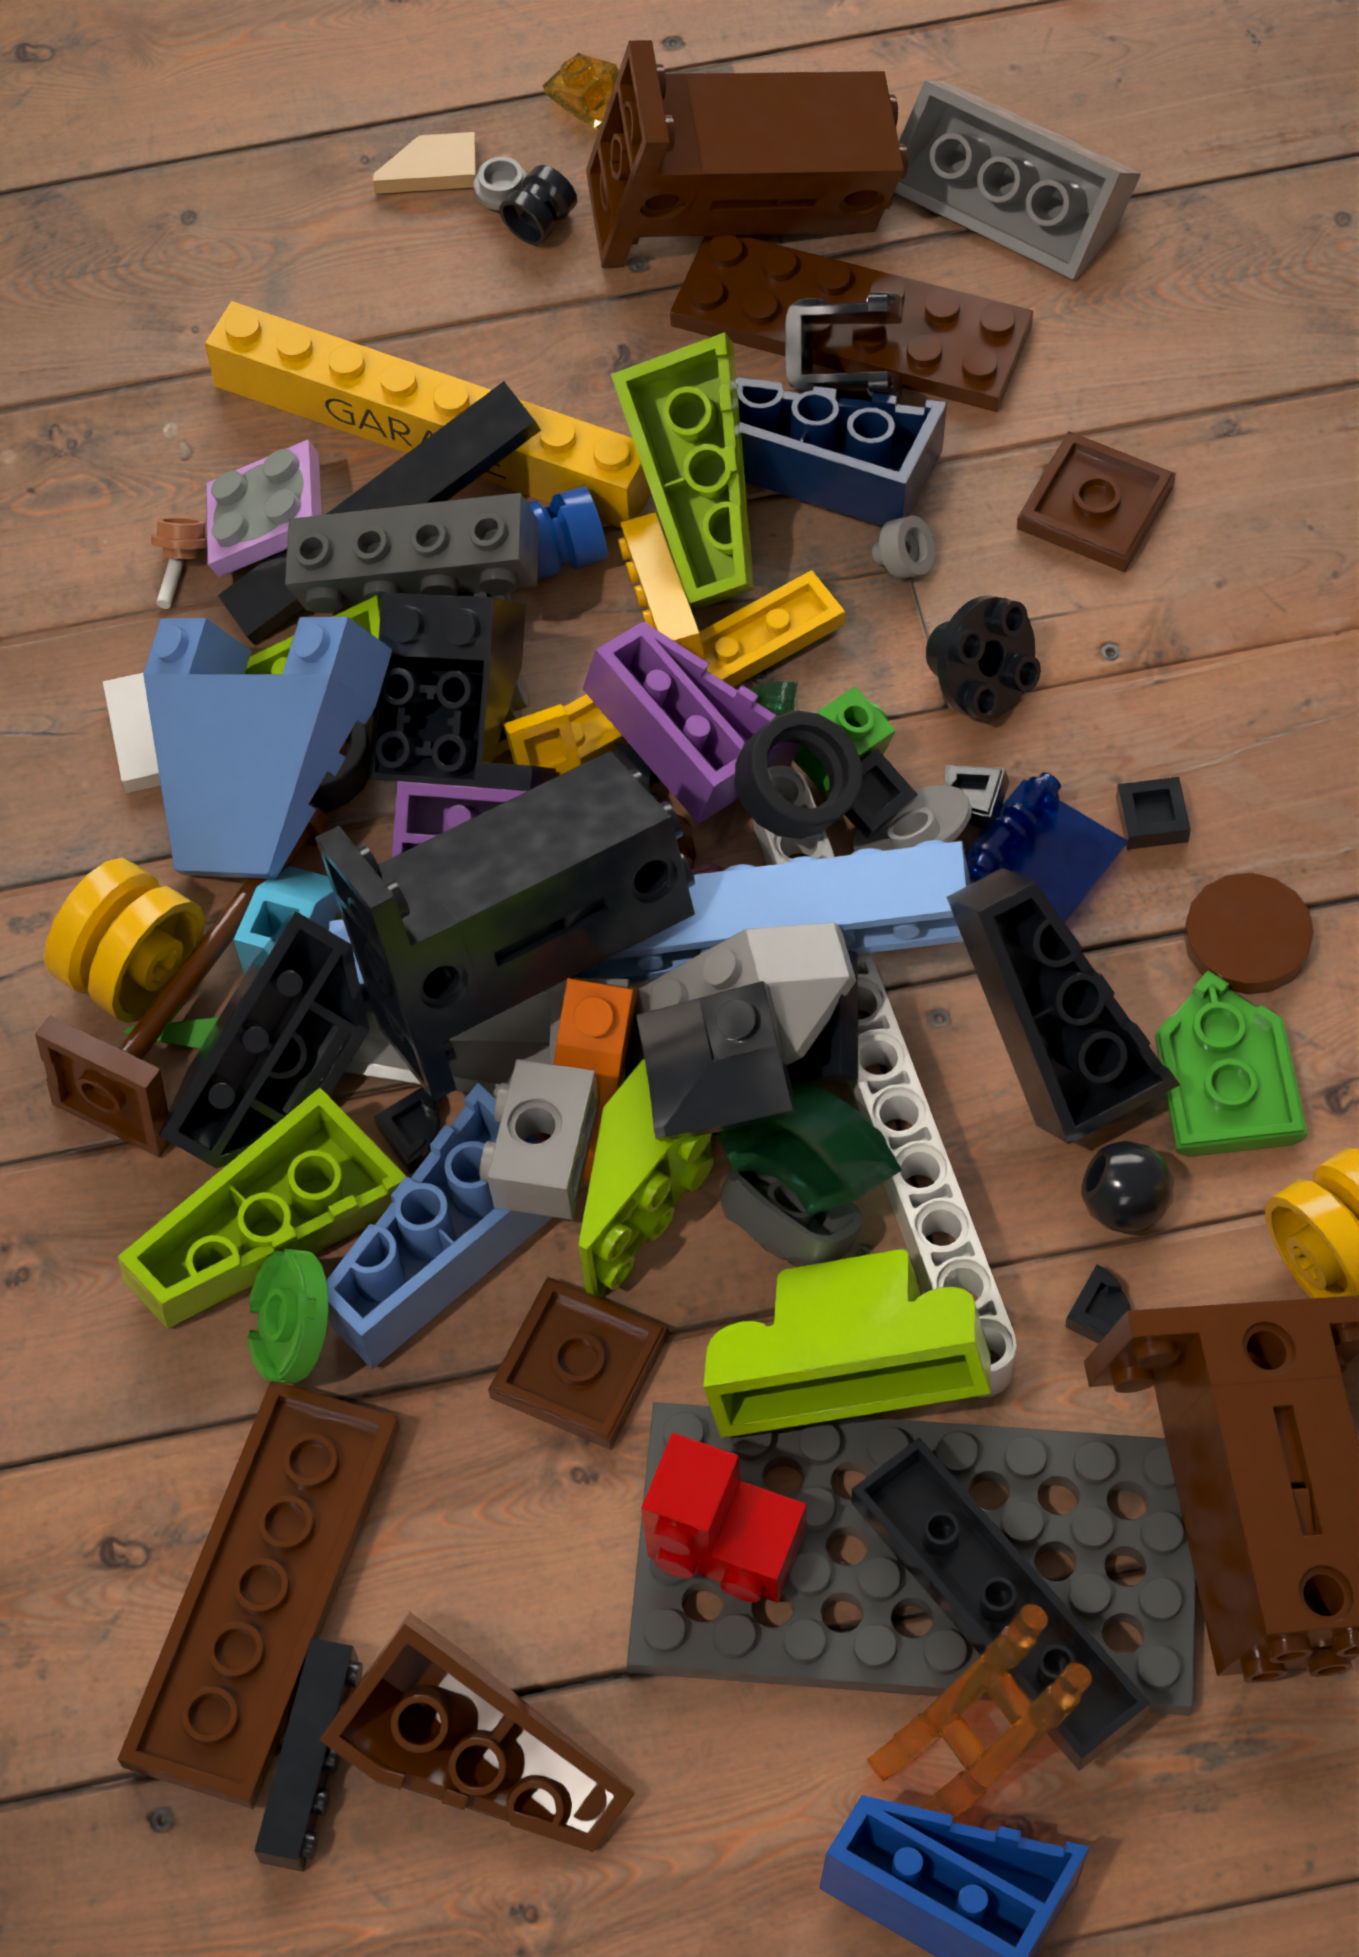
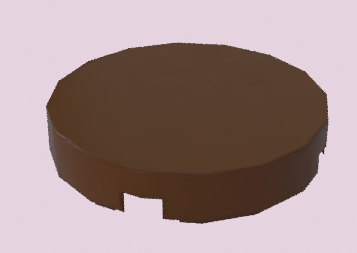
M1255 873L1226 875L1206 885L1191 902L1184 930L1188 957L1200 974L1203 976L1209 970L1229 983L1230 990L1243 994L1271 992L1292 981L1301 970L1303 963L1307 960L1314 934L1310 911L1297 892L1275 878Z

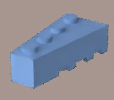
M478 1082L464 1099L465 1107L451 1126L444 1125L431 1142V1152L411 1178L406 1176L392 1193V1203L375 1225H368L326 1280L328 1287L329 1325L371 1369H374L553 1218L551 1216L494 1208L489 1184L480 1180V1163L485 1143L487 1141L496 1142L500 1123L495 1121L496 1099ZM533 1135L525 1140V1142L531 1144L541 1143Z

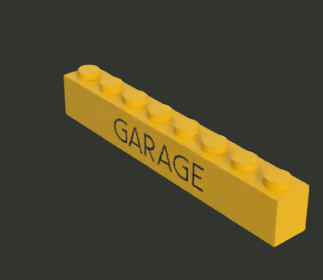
M233 301L230 302L205 342L215 387L404 453L410 452L491 391V389ZM520 400V402L534 418L541 431L478 477L481 480L548 503L551 502V498L555 494L585 485L594 501L600 521L621 528L620 522L637 518L651 495L633 438Z

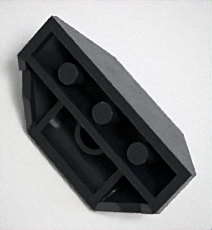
M294 910L254 959L189 1066L159 1132L160 1137L212 1167L219 1168L228 1165L317 1089L321 1088L330 1097L370 1031L353 949L349 942Z

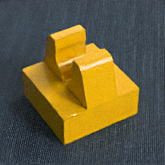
M562 704L503 724L514 764L556 768V772H560V775L582 765L570 719Z

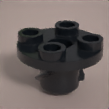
M991 595L976 597L959 608L950 621L938 625L928 638L925 652L928 667L933 674L938 676L941 690L947 702L962 715L977 719H992L1001 716L1018 702L1024 692L1033 690L1040 679L1041 666L1035 657L1034 632L1027 610L1021 602Z

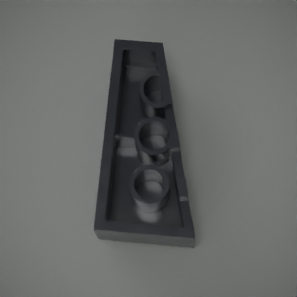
M1002 868L947 896L948 903L1036 1126L1070 1144L1180 1086V1083L1170 1069L1162 1065L1149 1047L1151 1043L1140 1027L1129 1019L1114 998L1115 992L1103 975L1096 972L1081 951L1082 946L1035 881Z

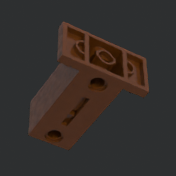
M629 40L586 167L601 267H624L632 245L638 244L639 237L875 232L885 209L891 207L893 193L899 180L905 178L908 169L907 149L904 144H899L896 131L898 102L894 94H889L885 71L666 74L663 64H656L652 40Z
M1359 1295L1128 1310L1084 1360L1089 1387L1114 1385L1116 1392L1132 1393L1145 1390L1154 1385L1217 1676L1243 1674L1246 1683H1261L1285 1676L1287 1669L1309 1668L1311 1676L1325 1677L1350 1670L1352 1668L1351 1661L1359 1655V1444L1341 1374L1346 1370V1365L1359 1353Z

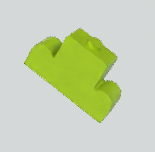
M898 1249L782 1270L777 1276L774 1324L765 1326L764 1323L757 1321H740L719 1330L710 1339L707 1347L703 1388L721 1438L989 1395L991 1394L990 1353L973 1295L965 1289L958 1287H940L921 1295L908 1251Z

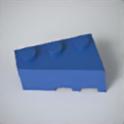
M861 1795L825 1855L819 1889L936 1957H1036L1078 1883L1090 1846L1067 1841L1066 1846L1062 1847L1020 1837L1021 1831L998 1826L997 1832L952 1822L953 1815Z

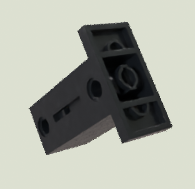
M611 751L380 864L377 863L372 852L365 844L356 848L340 826L315 837L379 1029L433 1101L457 1090L449 1067V1063L457 1059L450 1041L452 1037L695 915L689 888L695 885V878L689 863L679 851L677 839L683 836V829L676 812L667 801L659 804L651 795L648 784L642 774L636 768L629 771Z

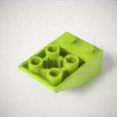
M645 1059L639 1063L606 1103L602 1112L578 1244L585 1291L598 1298L602 1296L608 1287L615 1290L626 1280L635 1263L634 1254L647 1238L656 1240L662 1235L673 1218L675 1212L673 1206L687 1189L693 1192L703 1184L714 1163L711 1151L712 1133L668 1141H659L655 1138Z

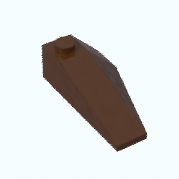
M409 1612L370 1665L319 1739L377 1783L399 1790L401 1788L436 1798L442 1800V1804L461 1810L467 1808L510 1822V1825L591 1852L595 1850L635 1795V1790L468 1654L411 1612Z

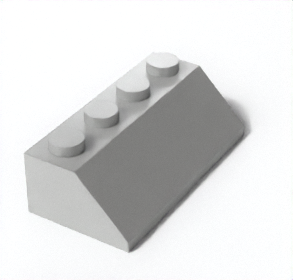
M924 80L899 140V144H904L907 149L908 169L905 178L899 180L894 192L1060 274L1077 280L1119 226L1141 173L952 83Z

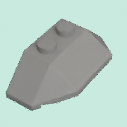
M835 923L744 929L639 988L628 1048V1062L631 1073L644 1059L636 1015L764 981L770 987L787 1065L804 1057L831 1018L840 996H846L856 982L841 927Z

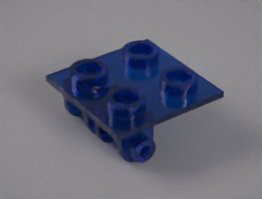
M1042 772L1038 777L1032 776L1028 780H1022L1002 805L1000 815L993 822V830L983 829L964 853L970 880L976 882L1002 868L1033 880L1040 887L1062 920L1066 922L1124 849L1128 840L1060 801L1058 791L1061 789L1060 782L1052 774Z

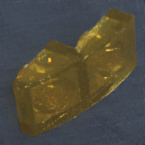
M577 53L574 57L565 61L560 70L542 86L545 94L581 121L599 130L619 70L614 63Z

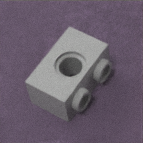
M516 1059L510 1084L501 1083L496 1096L495 1121L500 1123L496 1142L487 1141L485 1143L480 1163V1180L488 1182L494 1208L573 1220L600 1105L594 1070ZM546 1133L551 1135L549 1139L542 1143L531 1144L525 1142L533 1134Z

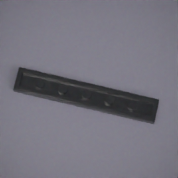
M503 381L327 514L448 501L539 433L541 429L510 387ZM287 549L269 556L218 595L246 637L254 645L304 608L285 585Z

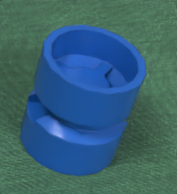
M585 485L553 495L550 505L547 507L541 505L537 500L528 503L539 520L537 581L559 575L564 563H568L574 569H579L608 559V550L602 524L594 501Z

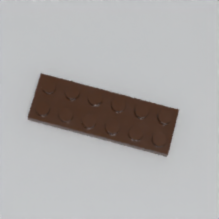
M742 235L704 236L671 308L670 321L672 327L709 337L725 332L733 343L785 356L786 315L790 305L795 301L805 298L824 299L825 304L866 302L868 295L873 292L897 293L902 298L903 320L900 324L812 325L813 364L846 373L893 372L903 379V388L998 412L1031 330L1033 310Z
M270 1381L117 1760L122 1768L254 1809L293 1708L311 1638L319 1639L399 1432L400 1424L398 1417L278 1381Z

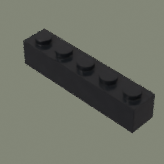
M315 1638L310 1640L254 1850L259 1862L262 1864L303 1872L306 1860H312L315 1856L319 1838L318 1832H314L318 1815H325L330 1797V1790L325 1788L329 1772H336L340 1761V1755L319 1739L349 1697L351 1687L355 1688L361 1680L363 1663L358 1661L354 1646Z

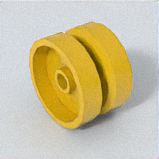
M122 857L106 861L84 877L60 908L46 940L44 963L49 975L76 992L84 995L89 994L93 1004L117 1020L128 1024L138 1021L203 938L205 918L202 908L178 891L167 886L160 887L156 877Z
M1346 1147L1313 1171V1181L1298 1179L1272 1196L1265 1203V1220L1271 1239L1285 1266L1310 1298L1359 1295V1149Z

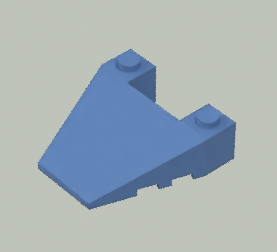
M300 617L283 674H244L252 650L207 618L160 619L143 677L175 871L181 875L277 878L316 811L309 803L327 772L336 776L346 759L339 751L355 723L358 721L365 725L376 707L391 657V648L349 617Z

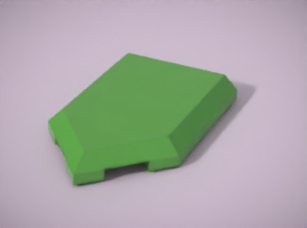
M1207 970L1193 987L1190 996L1173 1016L1170 1015L1155 1033L1159 1061L1170 1069L1180 1083V1086L1165 1093L1176 1152L1187 1157L1292 1146L1306 1139L1308 1133L1283 1018L1263 1005L1256 1007L1230 990L1229 983Z

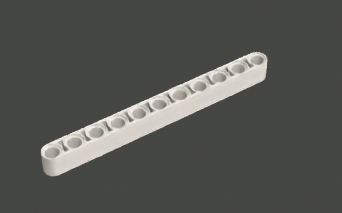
M783 765L767 768L773 786L784 799L798 807L816 808L808 784L800 772ZM753 819L754 831L767 866L788 863L792 860L788 856L798 853L818 859L835 857L825 831L803 839L780 837L759 826ZM858 954V1010L865 1011L871 1016L858 1020V1079L848 1081L847 1085L923 1293L940 1287H958L970 1291L978 1297L975 1305L988 1349L997 1353L1001 1359L994 1364H990L991 1394L977 1397H993L1003 1392L1011 1383L1017 1347L1015 1334L872 954ZM881 1064L889 1067L892 1071L886 1074L875 1075L864 1069L870 1065ZM902 1119L908 1121L913 1126L907 1130L896 1131L889 1129L884 1124L890 1120ZM914 1175H923L933 1180L934 1184L928 1187L917 1188L909 1185L905 1180ZM934 1232H944L953 1236L956 1241L949 1245L938 1246L926 1240V1236Z

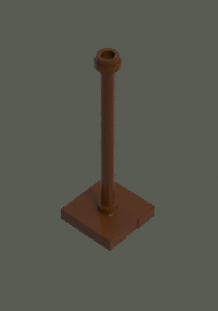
M309 803L316 811L281 870L292 863L305 844L310 846L318 845L315 837L326 833L325 828L328 825L327 816L316 805ZM248 878L119 1048L51 1015L46 1019L35 1036L40 1057L44 1062L47 1074L46 1081L52 1105L159 1158L171 1143L159 1136V1132L169 1112L160 1068L142 1059L233 941L256 887L267 879Z

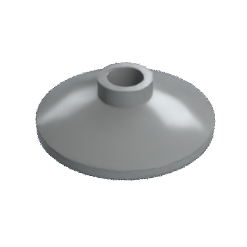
M935 785L915 789L918 796L913 803L869 839L858 829L853 841L854 852L866 848H875L882 851L910 848L929 840L952 842L961 834L970 820L972 813L971 803L961 789L953 786Z

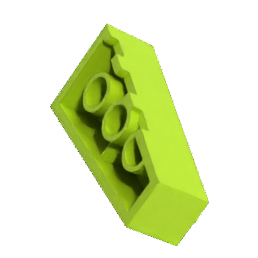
M724 332L611 374L688 602L697 609L754 590L733 342Z
M319 1088L122 1252L117 1258L123 1281L168 1329L253 1286L259 1269L265 1259L273 1252L285 1251L284 1249H297L315 1254L368 1227L369 1224L378 1222L392 1203V1193L406 1175Z

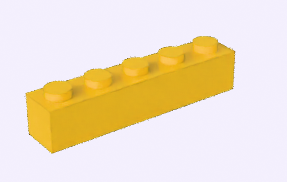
M656 512L620 522L624 537L617 539L623 561L631 560L625 564L631 584H639L634 587L639 608L647 607V610L642 611L645 623L705 660L700 634Z

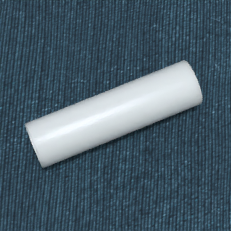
M169 559L156 604L161 608L168 609L171 607L184 564L182 559Z

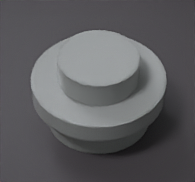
M504 156L491 158L480 166L475 176V196L483 206L499 210L501 203L511 192L523 189V181L527 173L512 158Z

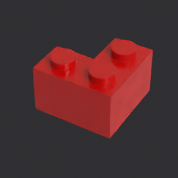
M673 1432L641 1507L647 1555L655 1559L654 1563L658 1568L670 1575L683 1579H692L694 1574H698L720 1582L721 1589L727 1594L753 1603L759 1602L761 1597L776 1603L779 1602L807 1530L806 1503L741 1481L739 1455Z

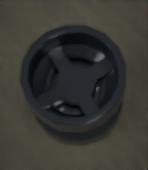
M538 165L525 177L523 189L511 192L501 203L499 210L504 224L516 237L528 244L539 245L552 233L554 221L566 218L575 208L578 200L573 186L565 176L550 166Z

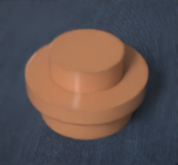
M185 517L160 518L157 522V532L151 534V544L162 547L163 556L166 558H198L199 549L207 548L205 521Z

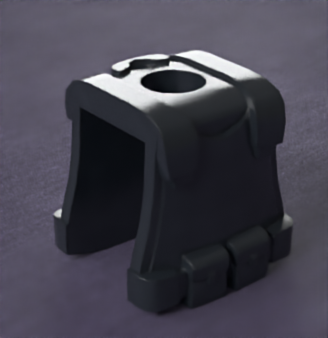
M873 292L868 295L866 302L825 304L824 299L805 298L791 304L786 315L785 366L790 387H794L801 393L811 391L814 386L837 389L836 393H868L871 397L873 393L897 396L896 401H901L903 379L893 372L813 374L812 325L900 324L903 319L902 298L899 294L893 292Z

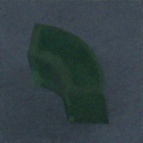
M791 1081L798 1114L716 1132L734 1172L756 1170L777 1178L795 1193L809 1216L858 1200L902 1171L894 1154L888 1147L886 1138L880 1130L873 1127L859 1112L840 1098L821 1088L802 1082Z

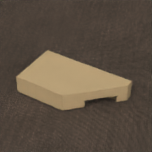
M475 132L419 135L373 174L375 194L474 188V179L477 175Z

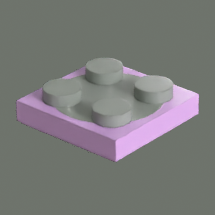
M309 439L289 448L277 450L268 457L238 470L228 471L217 479L206 483L208 565L218 577H221L287 549L289 519L322 515L319 452Z

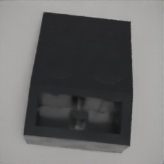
M382 593L379 640L391 648L392 653L378 701L373 711L368 779L474 787L475 765H480V762L492 763L521 671L526 615L525 604L489 597Z

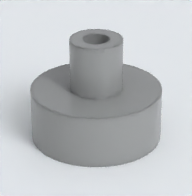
M911 515L890 520L882 527L879 541L873 544L872 556L878 565H884L888 572L898 579L923 575L931 569L934 563V539L928 525L918 516Z

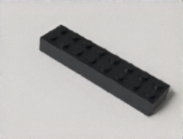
M920 1437L852 1488L851 1504L1078 1771L1083 1769L1148 1716L1151 1704Z

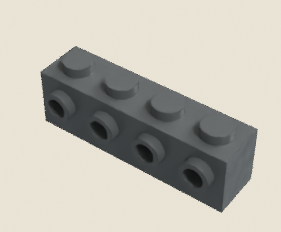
M522 493L291 518L288 524L285 585L306 611L311 610L325 614L338 612L345 606L358 605L376 595L381 598L382 593L458 596V594L485 592L492 595L511 594L516 588L537 586L539 520Z

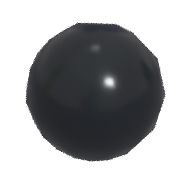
M1121 1141L1106 1145L1094 1155L1083 1178L1081 1196L1090 1216L1105 1228L1132 1234L1147 1230L1163 1217L1173 1201L1174 1179L1166 1160L1148 1145Z

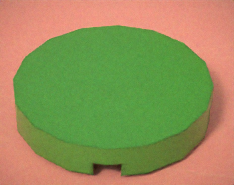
M284 1249L285 1251H275L267 1257L256 1275L249 1299V1313H258V1331L249 1330L247 1338L252 1363L264 1380L297 1384L310 1374L318 1361L324 1343L329 1312L328 1287L322 1264L313 1252Z

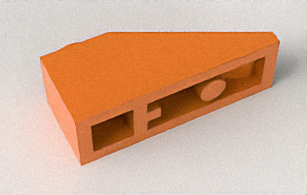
M574 977L567 978L554 1065L595 1071L600 1105L582 1177L590 1179L603 1107L623 1083L638 988ZM545 1133L544 1141L549 1139L551 1135Z

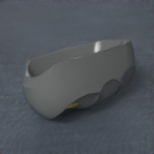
M788 1150L781 1154L760 1158L735 1167L728 1173L722 1185L720 1201L725 1218L745 1230L766 1251L782 1260H787L788 1263L797 1267L839 1260L845 1253L849 1252L863 1224L862 1213L858 1207L835 1184L812 1165Z

